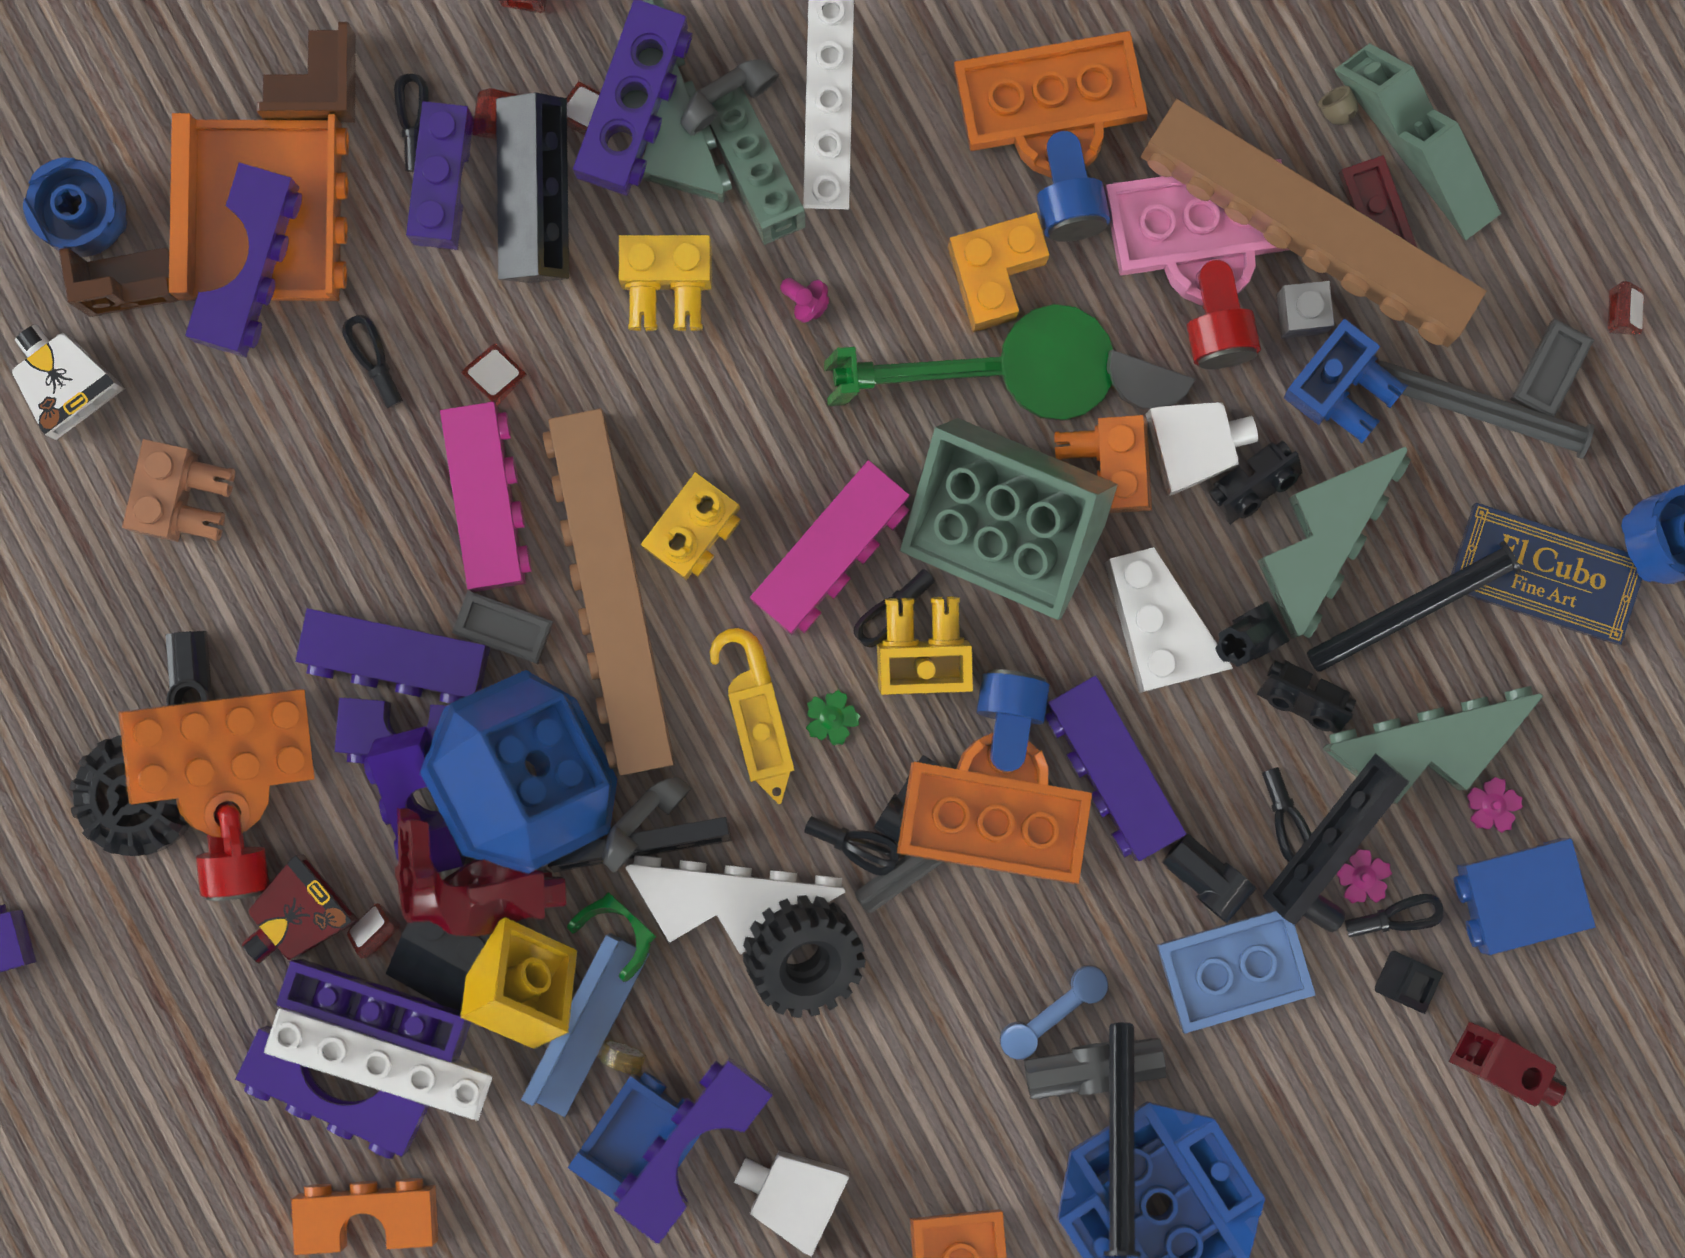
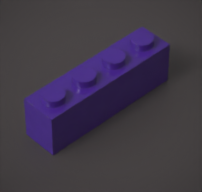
M307 608L295 662L308 665L306 674L333 679L334 671L352 674L350 683L377 688L379 680L396 683L395 692L422 697L423 689L441 692L439 701L453 703L482 689L490 647Z
M1096 675L1047 702L1050 712L1045 714V720L1056 739L1061 736L1065 737L1072 752L1066 754V757L1078 778L1086 775L1095 790L1092 792L1091 802L1101 818L1106 815L1110 816L1117 829L1111 836L1124 858L1131 854L1135 861H1141L1187 835Z

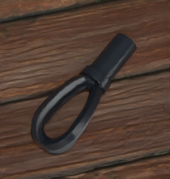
M404 74L398 77L395 82L394 96L398 119L403 128L401 132L402 138H404L405 171L414 172L422 102L429 101L427 84L420 75ZM409 82H415L419 88L417 119L413 127H411L407 118L404 89Z
M356 315L346 320L342 327L343 337L358 362L369 371L367 374L370 379H373L386 408H391L403 402L389 373L390 368L386 363L384 348L373 322L364 315ZM360 323L367 328L376 353V365L367 360L353 338L352 328L355 324Z
M922 569L900 591L896 590L892 597L887 599L897 598L900 614L901 598L918 599L935 582V579L928 571ZM885 600L867 611L854 626L855 637L865 647H875L887 637V626L876 637L867 638L863 634L864 625L886 609Z
M1277 767L1263 772L1262 776L1273 803L1271 807L1273 812H1275V830L1282 855L1290 862L1295 854L1290 848L1286 835L1284 812H1287L1294 820L1304 843L1310 837L1311 831L1301 813L1293 806L1295 805L1293 798L1290 799L1280 769Z
M813 816L809 818L804 833L834 845V848L842 850L852 862L872 874L879 876L887 875L895 868L899 860L897 844L891 838L865 830L850 831L844 827L841 829ZM863 839L873 840L878 843L887 845L890 848V850ZM853 844H857L874 850L876 852H879L881 854H884L888 856L890 860L877 857ZM861 857H863V858H865V859H867V860H870V861H872V862H874V863H877V864H879V865L885 866V867H877V866H875V865H873V864H871V863L865 861V860L862 859Z
M1419 894L1396 902L1386 910H1377V913L1344 920L1349 938L1381 930L1382 932L1390 931V929L1398 931L1420 930L1438 925L1444 917V910L1438 897L1432 894ZM1424 903H1432L1435 907V913L1429 918L1401 922L1391 921L1390 917L1400 911Z

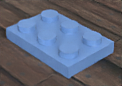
M1276 910L1157 944L1179 1023L1184 1034L1315 996L1295 925L1282 918Z

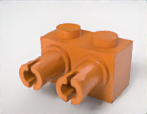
M1144 415L1098 418V425L1095 426V430L1055 432L1054 443L1057 445H1070L1055 447L1056 459L1096 457L1097 461H1100L1101 469L1097 471V476L1118 484L1109 513L1152 511L1148 423Z

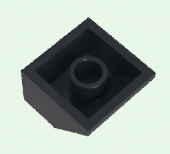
M429 921L408 923L399 939L385 974L441 1005L461 1011L466 975L491 934L459 936L449 934L438 925Z

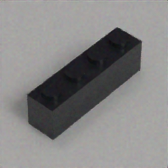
M536 92L497 98L498 280L535 283L569 279L567 98Z

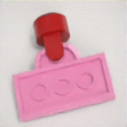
M1171 176L1105 185L1104 189L1111 218L1110 228L1120 276L1164 269L1170 285L1183 298L1198 305H1203L1205 315L1197 317L1187 324L1194 364L1202 369H1220L1236 366L1254 359L1261 351L1254 312L1250 309L1240 308L1238 294L1251 279L1256 267L1255 255L1289 251V249H1280L1273 246L1264 238L1262 232L1249 224L1241 225L1234 222L1226 215L1225 209L1210 200L1203 201L1194 197L1188 192L1186 185Z

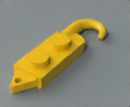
M741 628L727 629L718 634L713 640L709 651L710 662L713 665L719 663V653L727 643L737 642L744 647L750 670L741 673L732 680L728 687V696L750 781H756L778 804H781L790 772L795 771L765 653L759 639L750 631ZM775 787L781 789L779 796H774L772 793Z

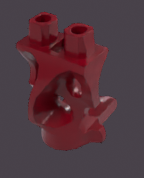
M397 808L398 866L395 867V877L398 882L401 909L406 922L429 921L452 935L482 936L492 934L499 920L503 918H508L514 922L530 917L540 920L545 918V908L566 906L565 878L561 876L553 877L552 872L548 870H535L530 873H524L483 859L469 862L448 877L442 879L430 858L428 823L421 821L419 814L408 808Z

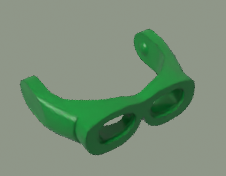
M608 892L602 899L593 902L578 912L568 923L567 929L574 934L590 918L597 914L614 913L626 917L630 921L636 937V951L633 958L621 970L618 976L623 982H627L644 964L651 943L657 936Z

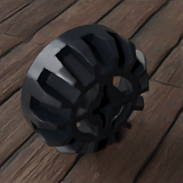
M121 735L97 743L98 746L89 755L81 758L78 763L80 768L76 778L71 780L69 790L73 792L74 806L71 807V813L84 830L82 834L88 840L94 841L101 846L104 851L125 856L154 854L173 845L190 827L180 814L176 799L161 800L158 802L156 809L154 806L157 801L139 804L127 803L128 793L125 792L127 788L126 774L116 777L114 780L105 774L114 766L124 763ZM100 781L109 786L107 799L110 807L105 814L102 813L97 800V790ZM145 813L151 815L149 819L139 825L131 827L120 826L127 824L133 815Z

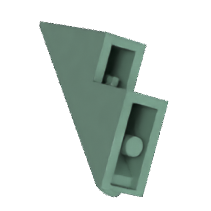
M644 0V2L665 9L662 0ZM647 48L640 53L638 61L643 65L652 66L662 59L663 53L656 48ZM677 57L672 74L677 75L676 86L670 101L662 99L657 116L662 118V124L655 143L648 142L643 157L644 160H647V165L642 180L724 203V192L731 190L732 185L724 164L715 166L709 151L717 147L710 126L708 125L696 135L690 136L680 124L683 112L696 89L692 80L683 82L678 67L685 65V60ZM633 90L625 95L623 104L629 108H639L645 104L648 96L643 91Z
M1369 43L1334 69L1344 85L1351 88L1357 102L1464 240L1470 238L1501 214L1458 122L1433 109L1413 66Z
M742 86L712 103L718 111V115L709 126L743 204L747 205L761 240L766 245L806 228L805 210Z
M1406 446L1288 498L1306 539L1267 555L1257 562L1291 639L1301 635L1310 638L1318 627L1323 616L1317 612L1325 596L1332 599L1337 593L1345 578L1344 575L1339 573L1347 557L1354 560L1359 554L1367 539L1365 535L1361 534L1369 518L1374 521L1379 518L1389 500L1387 496L1383 495L1391 479L1398 482L1411 461L1409 457L1405 456L1408 451Z
M1527 686L1504 692L1506 701L1490 705L1487 696L1461 702L1462 711L1445 715L1443 707L1417 713L1419 722L1401 726L1400 718L1373 724L1375 733L1359 737L1357 736L1356 728L1330 734L1331 743L1326 744L1323 750L1356 777L1375 753L1385 759L1410 781L1392 804H1397L1427 766L1455 789L1468 790L1541 700L1543 695L1540 693L1533 694L1532 687Z

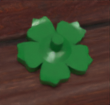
M839 690L826 694V703L814 696L807 703L809 709L808 717L816 719L806 727L810 737L824 740L828 734L833 746L837 744L843 745L845 738L850 735L846 727L858 726L860 714L855 711L852 705L845 707L847 694L841 693Z

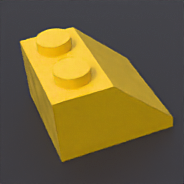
M508 918L499 920L466 975L461 1018L533 1049L568 1033L577 950Z

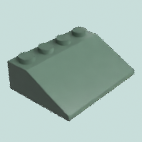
M957 418L934 429L900 552L1056 620H1060L1105 527L1118 484Z

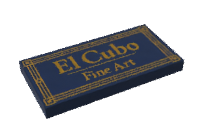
M1479 503L1473 504L1451 575L1501 549L1499 543L1505 541L1513 552L1520 566L1521 573L1516 574L1514 571H1511L1466 596L1605 642L1622 645L1642 581L1628 552Z

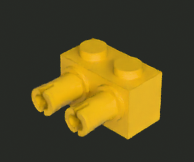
M619 235V282L622 290H629V330L641 331L642 316H644V328L646 331L657 330L656 291L674 290V330L686 331L687 316H690L691 331L703 329V324H701L702 290H712V244L710 235Z
M695 472L640 545L685 580L692 573L699 577L714 557L709 550L716 540L721 537L726 541L739 525L741 519L736 514L740 510V506Z
M946 596V612H944V599L942 597L930 598L932 603L933 637L929 638L928 641H919V639L914 638V598H901L900 614L897 598L885 599L887 639L883 640V643L877 644L878 688L881 695L973 692L972 646L968 640L960 637V597Z

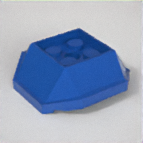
M524 670L450 703L443 709L420 774L463 856L478 860L485 859L506 868L530 873L610 832L618 779L613 769H610L608 759L576 698L533 673ZM525 760L534 766L536 776L531 775L527 771Z
M1147 1101L1135 1109V1251L1141 1252V1257L1103 1256V1251H1109V1126L1070 1150L1057 1218L1082 1258H1250L1265 1197L1213 1117ZM1155 1193H1165L1169 1196L1170 1200L1167 1211L1158 1216L1147 1213L1146 1203L1149 1197Z

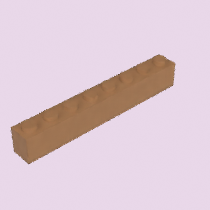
M1177 98L1141 155V158L1146 160L1148 166L1157 174L1175 178L1186 185V189L1194 197L1203 201L1210 200L1225 209L1226 215L1234 222L1241 225L1249 224L1262 232L1264 238L1273 246L1280 249L1287 248L1302 257V261L1307 267L1316 272H1326L1341 281V286L1347 292L1358 297L1365 296L1379 305L1380 310L1386 316L1397 321L1403 320L1418 329V333L1423 339L1432 344H1442L1448 348L1462 334L1487 292L1482 287Z
M602 408L548 419L550 431L543 432V440L548 459L556 458L559 475L551 476L556 502H565L568 519L561 520L560 524L565 546L574 547L577 563L570 564L569 569L574 591L582 590L585 608L578 609L583 635L591 634L594 652L587 653L592 680L600 678L603 696L596 698V704L601 724L609 723L612 741L605 742L610 769L618 767L619 776H626L674 766L675 760L605 414Z

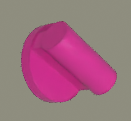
M786 278L781 283V292L796 302L794 316L799 321L806 323L811 319L819 318L825 312L829 304V297L827 296L828 286L822 281H813L807 287H804L793 278Z

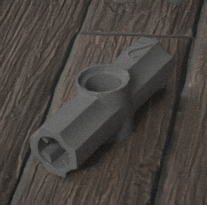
M1160 1039L1135 1040L1134 1083L1166 1078V1064ZM1109 1042L1074 1047L1071 1049V1052L1024 1059L1030 1099H1042L1078 1092L1079 1095L1109 1092Z

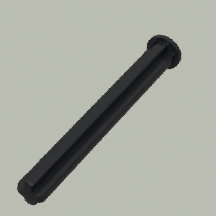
M1505 541L1500 542L1501 549L1310 649L1307 652L1309 661L1317 672H1321L1511 571H1514L1516 574L1521 573L1520 566L1513 552Z
M1116 1022L1109 1026V1251H1103V1256L1141 1257V1252L1135 1251L1134 1026L1127 1022Z

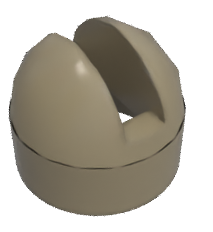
M1341 86L1329 91L1318 102L1324 117L1332 124L1345 125L1349 122V118H1354L1357 115V99L1349 86Z

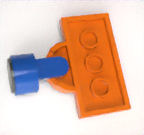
M1131 31L955 61L954 72L970 151L1015 144L1021 160L1033 171L1052 178L1053 184L1041 190L1037 195L1044 235L1051 240L1058 242L1077 241L1095 236L1104 231L1111 221L1104 184L1099 179L1087 178L1086 168L1098 156L1103 144L1104 128L1146 121L1148 116Z
M991 669L987 673L982 674L976 713L995 719L994 731L987 736L973 741L962 753L956 769L919 762L911 763L897 854L1079 884L1092 793L1048 785V765L1042 750L1039 751L1028 740L1030 725L1044 724L1050 687L1045 678L1029 673Z

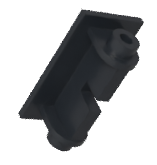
M1283 440L1278 444L1271 442L1247 460V464L1255 473L1251 477H1248L1243 469L1238 466L1213 483L1215 488L1209 492V495L1218 507L1223 505L1229 524L1239 518H1247L1254 514L1265 499L1275 492H1284L1292 487L1298 480L1299 475L1303 473L1299 454L1297 451L1292 453Z
M1277 660L1273 661L1267 673L1268 679L1256 694L1268 700L1269 704L1274 708L1290 711L1308 720L1313 727L1333 733L1340 732L1353 717L1351 712L1356 704V699L1350 697V691L1344 690L1322 678L1318 681L1315 691L1307 688L1313 674L1287 660H1284L1283 663Z

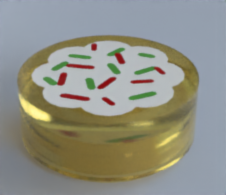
M605 1040L603 1041L598 1058L610 1068L629 1074H637L642 1070L646 1054L630 1045L618 1041Z

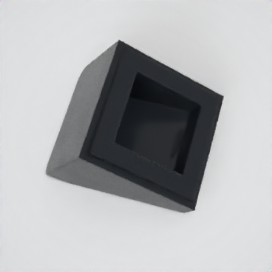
M1391 951L1374 990L1385 997L1425 1014L1443 973L1401 953Z

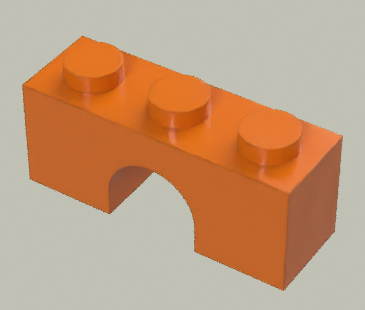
M408 1178L396 1180V1187L378 1188L377 1181L350 1183V1190L332 1191V1184L304 1186V1193H299L291 1199L294 1255L341 1252L348 1246V1222L356 1214L372 1215L382 1223L386 1234V1249L432 1247L438 1241L436 1185L423 1186V1178Z

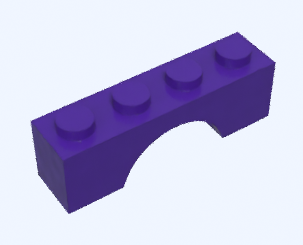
M239 162L226 206L239 217L246 229L249 241L247 260L241 272L229 284L216 290L198 292L185 334L193 342L245 358L249 348L254 349L258 344L262 330V323L258 322L263 304L268 305L273 297L275 289V279L271 278L276 261L282 262L286 255L289 242L288 236H285L289 219L297 217L302 202V194L298 193L299 186L292 178Z
M265 1026L258 1029L235 1080L246 1084L244 1088L246 1093L264 1101H269L271 1096L287 1103L285 1110L301 1119L310 1120L313 1115L329 1123L326 1129L342 1138L351 1140L353 1135L369 1141L368 1149L380 1156L393 1159L395 1154L402 1157L409 1151L429 1105L382 1090L370 1098L359 1101H347L333 1097L316 1083L309 1067L264 1053L272 1028Z
M730 1057L723 1066L717 1061L711 1065L699 1082L705 1089L697 1100L693 1102L688 1097L671 1118V1121L677 1125L666 1140L660 1135L656 1137L642 1156L648 1161V1164L638 1177L630 1172L614 1192V1195L620 1199L614 1211L656 1244L661 1242L688 1205V1200L678 1178L679 1158L686 1146L700 1134L714 1129L724 1128L745 1132L773 1095V1090Z

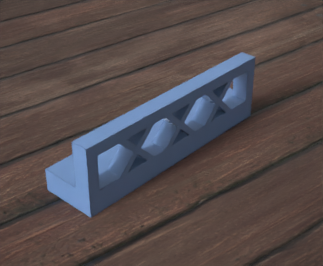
M612 933L605 936L572 1000L568 1033L550 1042L521 1098L522 1101L531 1106L538 1103L566 1117L644 966L643 964L627 982H623L618 977L621 970L633 958L636 951L635 945Z

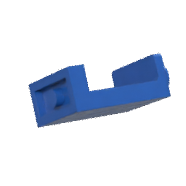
M1558 838L1543 842V845L1475 863L1457 865L1459 876L1454 877L1455 890L1459 901L1467 903L1471 920L1466 921L1468 938L1473 947H1479L1480 953L1493 955L1596 927L1572 838Z
M633 1072L574 1157L568 1169L618 1203L620 1199L614 1195V1192L630 1172L638 1177L648 1164V1161L642 1157L658 1135L666 1140L677 1126L671 1121V1118L686 1099L682 1097L679 1103L663 1093L667 1086L648 1072H644L641 1077ZM700 1135L694 1138L686 1146V1148L684 1149L679 1158L678 1167L681 1165V1163L683 1162L691 1148L694 1146Z

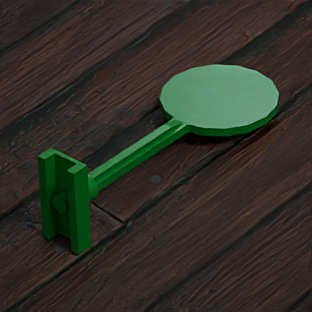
M1052 304L1031 310L1012 326L1002 344L1001 357L873 365L872 361L857 362L855 347L837 348L824 361V370L833 371L835 387L838 386L827 397L828 406L846 405L859 393V389H872L875 387V384L1001 376L1004 379L1006 389L1020 407L1039 418L1064 421L1085 415L1104 399L1112 384L1110 374L1107 372L1108 352L1113 350L1109 335L1094 317L1077 307Z

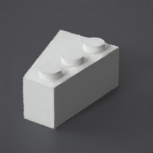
M1154 547L1110 558L1105 562L1139 693L1233 669L1229 662H1222L1215 650L1218 644Z

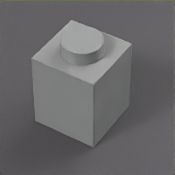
M1330 281L1284 285L1276 294L1281 338L1326 334L1334 327Z

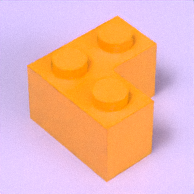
M1037 212L949 238L948 251L972 331L976 332L1016 320L1019 309L1009 276L1044 266L1050 256Z

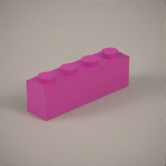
M495 402L440 410L467 589L471 592L526 584L524 573L532 572L528 546H520L517 528H524L525 521L521 501L513 502L511 484L518 483L514 456L506 457L504 440L511 439L507 412L499 413V407Z
M868 460L750 596V600L789 634L793 635L798 628L805 633L821 615L822 612L816 607L828 594L834 599L851 580L846 574L848 569L856 560L864 565L881 545L875 540L886 525L893 531L909 513L910 509L904 504L909 500L910 495Z

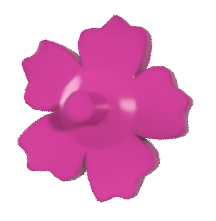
M1497 777L1484 782L1483 790L1475 787L1471 788L1467 798L1469 801L1468 807L1472 810H1477L1470 818L1475 827L1490 829L1494 825L1501 833L1511 830L1515 816L1509 811L1520 810L1523 807L1521 803L1523 798L1516 795L1512 789L1505 791L1506 781Z
M1358 849L1354 855L1349 857L1351 865L1344 864L1336 874L1340 885H1348L1343 896L1350 903L1357 901L1365 902L1366 896L1377 903L1386 897L1385 890L1387 889V884L1380 880L1392 875L1390 864L1383 862L1380 858H1375L1371 862L1370 850Z

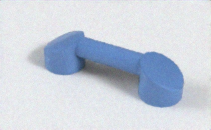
M1088 965L1077 969L1072 975L1071 989L1029 1023L1013 1022L1002 1030L1000 1045L1004 1053L1013 1059H1026L1036 1051L1037 1039L1083 1002L1089 1004L1097 1003L1103 999L1108 989L1106 975L1094 966Z

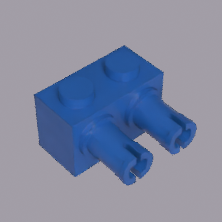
M1344 318L1287 389L1284 399L1317 425H1320L1324 419L1328 421L1331 418L1356 437L1362 444L1380 420L1375 419L1348 398L1350 393L1347 390L1352 384L1354 386L1358 383L1387 404V407L1391 408L1408 385L1402 383L1376 363L1378 358L1375 355L1380 345Z

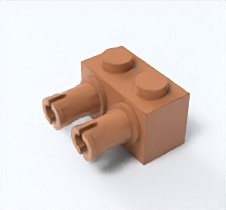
M143 439L122 528L134 533L175 542L179 541L181 532L219 541L223 530L210 527L208 524L224 526L225 513L187 506L191 488L229 497L233 486L218 481L222 479L234 482L235 469L197 462L198 454L187 448Z

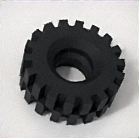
M807 895L797 896V904L794 905L790 904L788 898L779 901L780 910L774 913L769 907L762 912L765 919L762 924L757 921L753 922L750 930L754 938L745 937L743 946L747 953H743V962L747 968L746 970L762 1001L768 1007L772 1004L775 1012L784 1015L788 1009L792 1017L801 1018L802 1011L808 1010L812 1017L820 1015L819 1007L825 1004L830 1011L838 1006L835 998L841 995L847 999L853 993L849 986L850 982L859 984L862 978L858 968H865L866 959L862 954L865 951L863 943L847 915L834 902L828 905L825 898L816 896L812 904ZM807 944L819 945L816 953L807 961L798 964L787 963L789 956L797 948Z

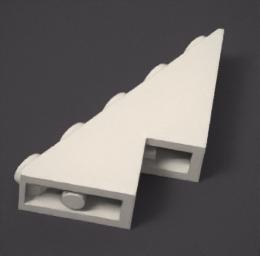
M854 0L808 1L803 208L849 209Z
M635 855L634 863L625 867L669 943L717 915L739 954L746 951L743 946L745 937L754 938L750 930L753 922L757 921L762 924L765 921L762 912L769 907L774 913L780 910L779 901L788 898L790 904L794 905L797 904V896L807 895L812 904L816 896L825 898L828 903L845 893V889L842 887L843 878L815 875V884L796 882L797 873L770 870L769 879L751 877L752 868L725 865L724 873L706 872L707 863L680 860L679 868L662 867V858Z
M278 1008L264 1050L266 1054L477 1121L479 1120L493 1077L460 1059L450 1063L299 1012Z

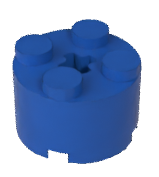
M57 158L38 168L28 182L30 185L26 198L23 201L25 219L39 238L58 251L59 249L70 248L81 257L99 254L113 245L127 227L126 203L121 190L111 178L89 162L74 158ZM78 200L81 202L78 206L79 211L72 215L71 213L74 211L72 203Z
M1681 485L1643 499L1622 520L1621 527L1625 535L1627 552L1636 567L1639 577L1644 581H1655L1662 584H1675L1685 581V485Z

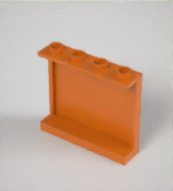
M172 113L169 293L178 300H196L198 292L216 290L229 284L243 269L249 250L248 235L239 217L226 206L240 162L292 178L299 186L298 193L302 194L299 213L295 219H289L285 236L289 238L286 255L282 262L276 261L271 278L275 279V289L271 301H339L340 288L345 289L347 286V265L345 261H340V244H347L348 240L347 218L341 217V199L348 198L349 184L347 172H341L342 155H348L349 133L347 128H342V123L335 114H328V120H196L190 113Z

